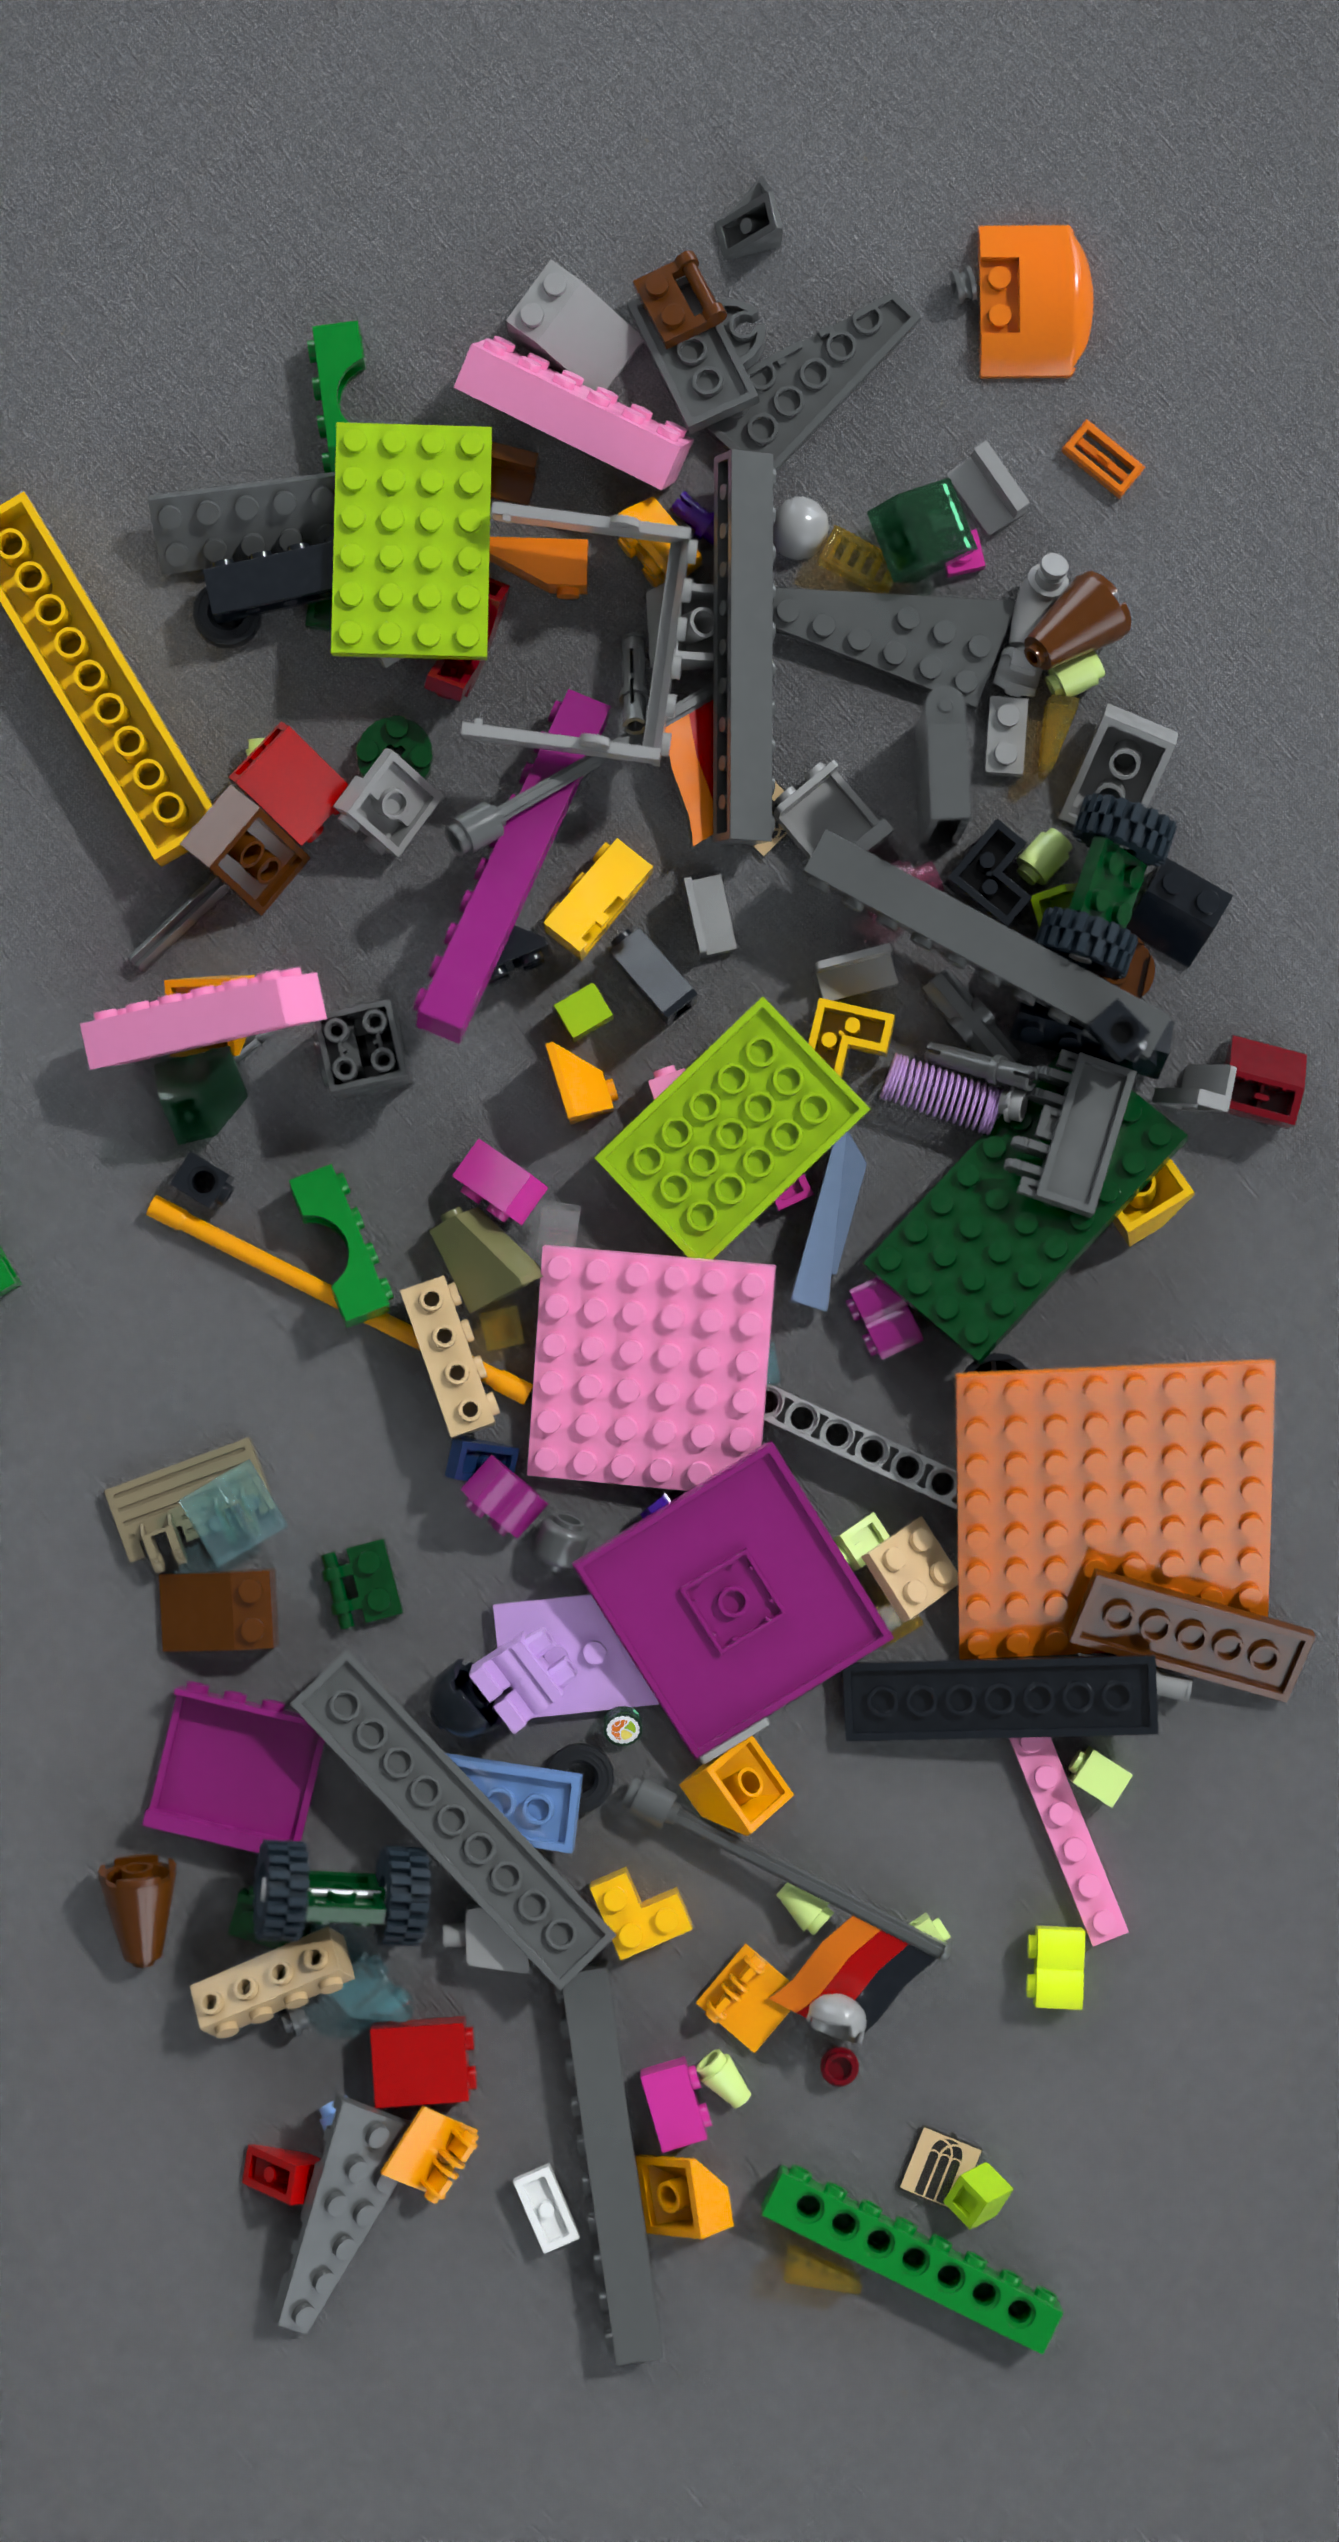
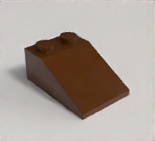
M231 784L214 801L211 808L190 829L188 835L180 843L193 857L261 916L311 859L259 806Z
M275 1568L159 1574L163 1652L269 1649L279 1645Z

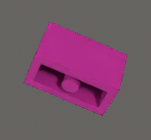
M479 1138L452 1175V1177L464 1185L460 1192L478 1205L482 1199L490 1203L486 1210L504 1223L510 1217L521 1226L548 1189L546 1185Z
M683 2056L641 2069L640 2078L662 2153L707 2140L706 2127L712 2126V2121L707 2104H699L695 2092L696 2089L701 2088L696 2066L688 2067L686 2057Z

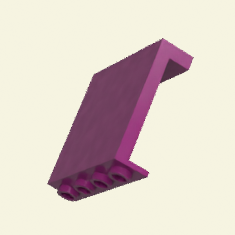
M187 1681L186 1686L180 1685L175 1688L174 1694L176 1699L150 1808L145 1812L142 1826L255 1853H260V1845L263 1840L302 1841L325 1746L323 1738L299 1713L284 1710L285 1703L262 1699L261 1704L246 1701L247 1694L233 1690H225L224 1695L209 1692V1685L195 1681Z

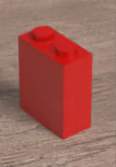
M280 722L228 777L300 846L305 842L311 843L317 839L324 830L322 824L332 814L338 815L340 813L333 805L349 785L289 725Z
M466 2016L373 2022L370 2028L375 2108L469 2102L471 2090L477 2089L478 2083L476 2065L469 2066L468 2051L475 2050L474 2027H467Z

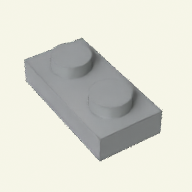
M990 696L984 775L1023 776L1028 712L1027 698Z

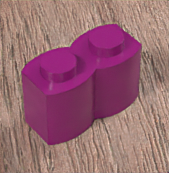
M877 1277L848 1291L851 1298L846 1300L845 1303L854 1321L862 1319L868 1332L862 1335V1339L871 1357L878 1354L882 1361L924 1341L907 1303Z
M493 1455L483 1463L460 1489L468 1497L464 1504L479 1518L487 1514L490 1517L487 1523L503 1537L509 1532L518 1539L549 1505L531 1486Z

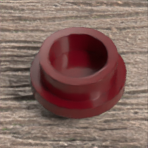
M836 2046L830 2048L821 2058V2074L831 2085L846 2086L853 2082L858 2075V2059L854 2052L846 2047Z

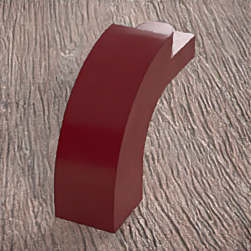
M489 578L488 652L496 635L511 587L492 578ZM438 659L427 675L424 688L435 692L441 698L454 699L460 702L463 696L468 697L485 660Z

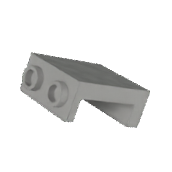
M835 760L831 761L827 766L820 762L804 776L807 780L805 784L797 790L793 786L789 787L775 800L778 804L773 813L775 820L808 859H810L826 829L870 853L884 843L894 830L885 818L879 821L837 771L839 765Z

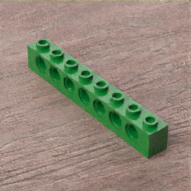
M783 2164L780 2165L761 2204L762 2216L1044 2355L1064 2313L1060 2303L1056 2301L1058 2296L1042 2286H1037L1034 2290L1022 2284L1023 2279L1008 2269L1002 2268L998 2272L986 2266L988 2261L974 2252L967 2251L964 2255L952 2249L953 2244L940 2235L932 2233L929 2238L917 2232L918 2226L913 2222L900 2216L893 2220L881 2214L883 2209L867 2199H862L859 2203L847 2197L848 2192L841 2186L827 2181L826 2185H823L811 2179L813 2174L799 2165L792 2164L791 2168ZM811 2195L816 2197L819 2203L815 2209L804 2211L797 2206L800 2198ZM839 2213H848L854 2218L852 2224L847 2228H838L833 2225L832 2221ZM882 2230L888 2234L887 2241L880 2246L870 2244L867 2239L873 2231ZM909 2248H919L923 2251V2256L916 2263H908L902 2258L905 2251ZM946 2265L955 2266L958 2269V2273L951 2280H942L938 2277V2272L942 2267ZM980 2283H989L993 2286L990 2295L984 2298L973 2295L974 2288ZM1016 2300H1023L1028 2303L1026 2311L1020 2315H1013L1008 2312L1010 2304Z

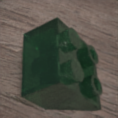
M950 478L896 494L866 512L894 583H918L978 549Z
M230 1046L219 1049L214 1048L206 1052L182 1058H172L168 1061L154 1064L159 1101L178 1145L217 1136L248 1098L246 1086Z

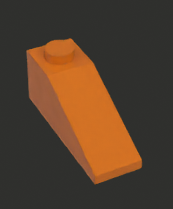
M490 537V562L548 593H556V597L560 599H578L579 594H588V539Z

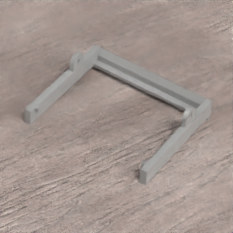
M493 501L492 517L496 521L670 543L643 746L610 742V738L596 734H581L580 737L483 725V719L475 718L474 723L462 722L461 735L463 739L652 764V766L660 767L661 757H669L672 733H665L667 717L674 718L677 695L670 694L672 679H680L682 656L676 655L677 640L685 641L688 618L681 617L683 602L690 603L693 579L686 578L688 563H696L698 540H691V527L640 521L637 518L626 515H612L609 517Z

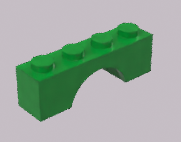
M358 320L312 326L314 339L307 340L310 363H317L319 377L312 378L315 401L322 400L323 415H317L320 439L327 438L328 452L322 453L324 473L335 472L336 423H349L341 413L342 394L347 384L356 375L366 370L362 335Z
M329 1164L288 1180L290 1192L303 1224H318L333 1230L340 1236L347 1247L349 1254L348 1264L342 1276L332 1285V1295L346 1329L390 1312L388 1301L394 1299L387 1278L379 1279L374 1265L379 1264V1259L372 1242L365 1244L359 1230L364 1229L365 1225L358 1208L350 1209L345 1195L351 1192L343 1172L336 1174L333 1165Z

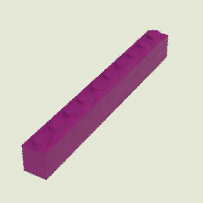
M568 689L563 702L556 700L551 709L548 722H551L552 725L548 733L580 737L581 734L603 735L608 723L611 706ZM534 748L533 752L538 755L534 763L527 762L522 771L519 784L523 785L520 793L586 755ZM583 776L509 818L504 826V835L489 844L493 851L489 860L482 858L477 867L474 879L478 883L474 892L467 890L460 904L459 912L463 913L459 924L452 922L446 933L443 943L448 946L443 957L436 955L428 974V977L432 978L428 990L420 989L414 1002L413 1010L418 1012L416 1027L460 1045ZM512 794L510 799L514 798L517 795Z

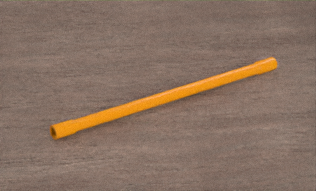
M156 1195L151 1201L146 1212L147 1216L175 1230L183 1231L338 1309L332 1295L331 1284L190 1214L186 1209L159 1195ZM388 1313L363 1322L421 1351L412 1325ZM482 1361L488 1377L481 1379V1382L492 1387L494 1391L524 1405L533 1389V1384L506 1370H500Z

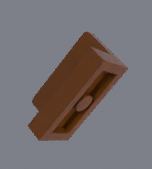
M492 442L491 498L512 504L529 506L540 466L539 453Z

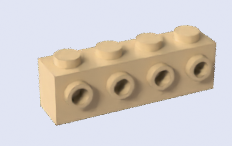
M443 1275L400 1290L451 1439L453 1440V1438H459L496 1425L493 1416L500 1414V1410L493 1391L485 1394L481 1379L488 1376L481 1356L472 1357L468 1343L475 1339L468 1319L460 1321L455 1306L461 1305L462 1302L455 1282L447 1284Z
M325 1927L300 1938L298 1942H290L190 1985L200 2030L217 2038H228L237 2034L239 2028L245 2025L269 2021L274 2017V2013L285 2008L295 2009L302 2007L313 1996L321 1993L331 1994L343 1988L344 1983L355 1979L344 1935L330 1927Z

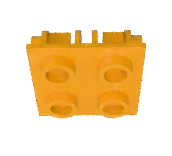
M745 1943L695 2003L705 2011V2015L712 2022L721 2024L755 2054L791 2011L768 1999L770 1995L777 1992L790 1980Z
M422 2106L380 2173L425 2192L424 2197L430 2202L437 2204L439 2199H445L446 2193L453 2183L449 2177L455 2180L459 2177L454 2168L457 2167L463 2170L465 2167L463 2162L466 2163L473 2150H476L478 2147L476 2143L479 2138L477 2135L478 2130Z

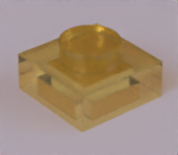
M517 1305L479 1314L487 1352L526 1343Z

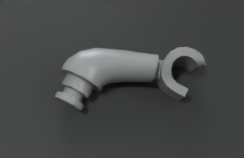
M1057 553L1046 554L1040 564L1031 568L1021 584L1015 601L1009 640L1010 647L1003 649L993 680L994 684L1005 689L1006 694L1020 698L1022 695L1035 696L1043 669L1033 667L1027 661L1024 655V641L1069 586V580L1066 575L1069 564L1063 556Z

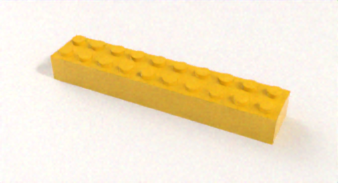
M23 491L0 505V603L152 857L163 867L188 852L180 843L188 835L190 829L211 808L213 803L35 506Z

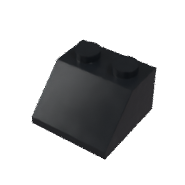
M1167 858L1165 864L1157 868L1132 911V916L1126 929L1135 934L1143 943L1189 968L1215 929L1233 895Z

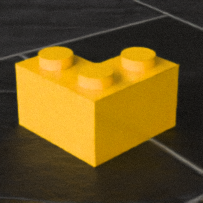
M819 998L808 1044L842 1078L849 1049L887 1057L895 1015Z
M627 1866L591 1881L590 1890L604 1922L616 1933L612 1942L620 1960L693 1930L692 1920L677 1887L641 1902Z

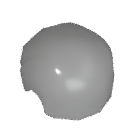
M797 496L787 499L776 510V520L773 525V544L776 550L782 556L796 561L816 555L828 535L829 522L827 513L818 502L807 497Z
M823 1994L810 2004L806 2021L810 2022L812 2017V2028L848 2042L862 2043L866 2028V2015L863 2008L853 1998L844 1994Z

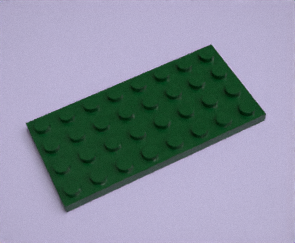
M1059 1054L1047 1066L1072 1074V1071L1056 1066ZM1039 1079L1032 1082L1035 1083L1034 1088H1041L1063 1096L1064 1088L1040 1081ZM1133 1090L1130 1093L1098 1203L1091 1218L1018 1194L1017 1190L1021 1176L1012 1174L1004 1169L1005 1161L1008 1158L1019 1159L1041 1167L1043 1159L1012 1148L1011 1142L1014 1136H1022L1050 1145V1142L1034 1137L1043 1106L1029 1100L1023 1121L1012 1120L1009 1123L1004 1121L1002 1114L995 1121L989 1135L985 1133L863 1262L865 1268L980 1365L1188 1141V1134Z

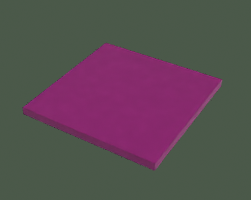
M772 1440L572 1562L574 1569L695 1760L894 1639Z

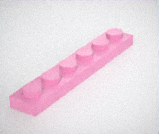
M1051 1737L1009 1738L1091 1945L1094 1947L1128 1933V1928Z

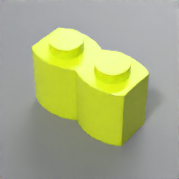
M1036 1925L1035 1935H1028L1027 1954L1028 1958L1034 1959V1974H1027V1998H1033L1035 2008L1082 2010L1085 1930L1082 1927Z

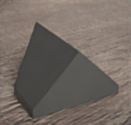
M761 175L729 214L714 223L724 260H732L781 247L783 228L774 193L763 175Z

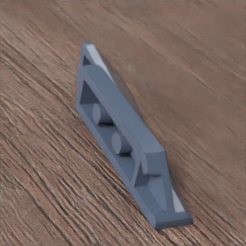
M849 1131L831 1147L789 1302L827 1312L831 1275H837L867 1166Z

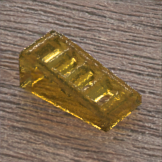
M835 525L819 557L818 565L875 593L888 594L903 562L850 531ZM842 543L846 545L841 559L838 560L834 555L839 544ZM856 550L860 552L854 568H852L847 563L853 551ZM869 556L875 560L866 576L861 573V570ZM883 563L889 567L881 583H879L874 578Z
M1051 695L1045 702L1037 768L1038 778L1046 779L1054 768L1079 706V698Z
M786 2244L782 2269L783 2281L785 2283L856 2295L861 2294L862 2283L859 2275L794 2244Z

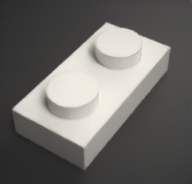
M550 2163L513 2179L515 2188L544 2254L580 2238L579 2230Z

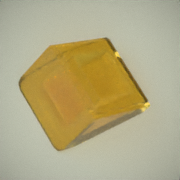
M889 1600L876 1607L894 1639L890 1640L891 1644L924 1625L919 1614L908 1621L902 1622Z

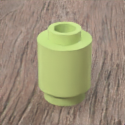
M1092 651L1049 669V676L1045 677V681L1049 691L1055 698L1060 696L1064 701H1067L1099 683L1098 679L1105 676V670L1095 651Z
M1049 828L1046 833L1041 832L1016 859L1019 865L1017 872L1031 885H1034L1036 882L1045 885L1069 859L1068 853L1073 849V846L1061 832L1054 828Z

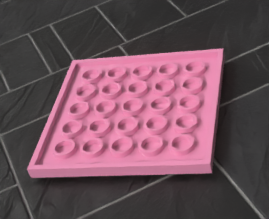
M544 1245L542 1247L541 1274L543 1277L540 1278L527 1475L689 1491L762 1446L776 1265Z

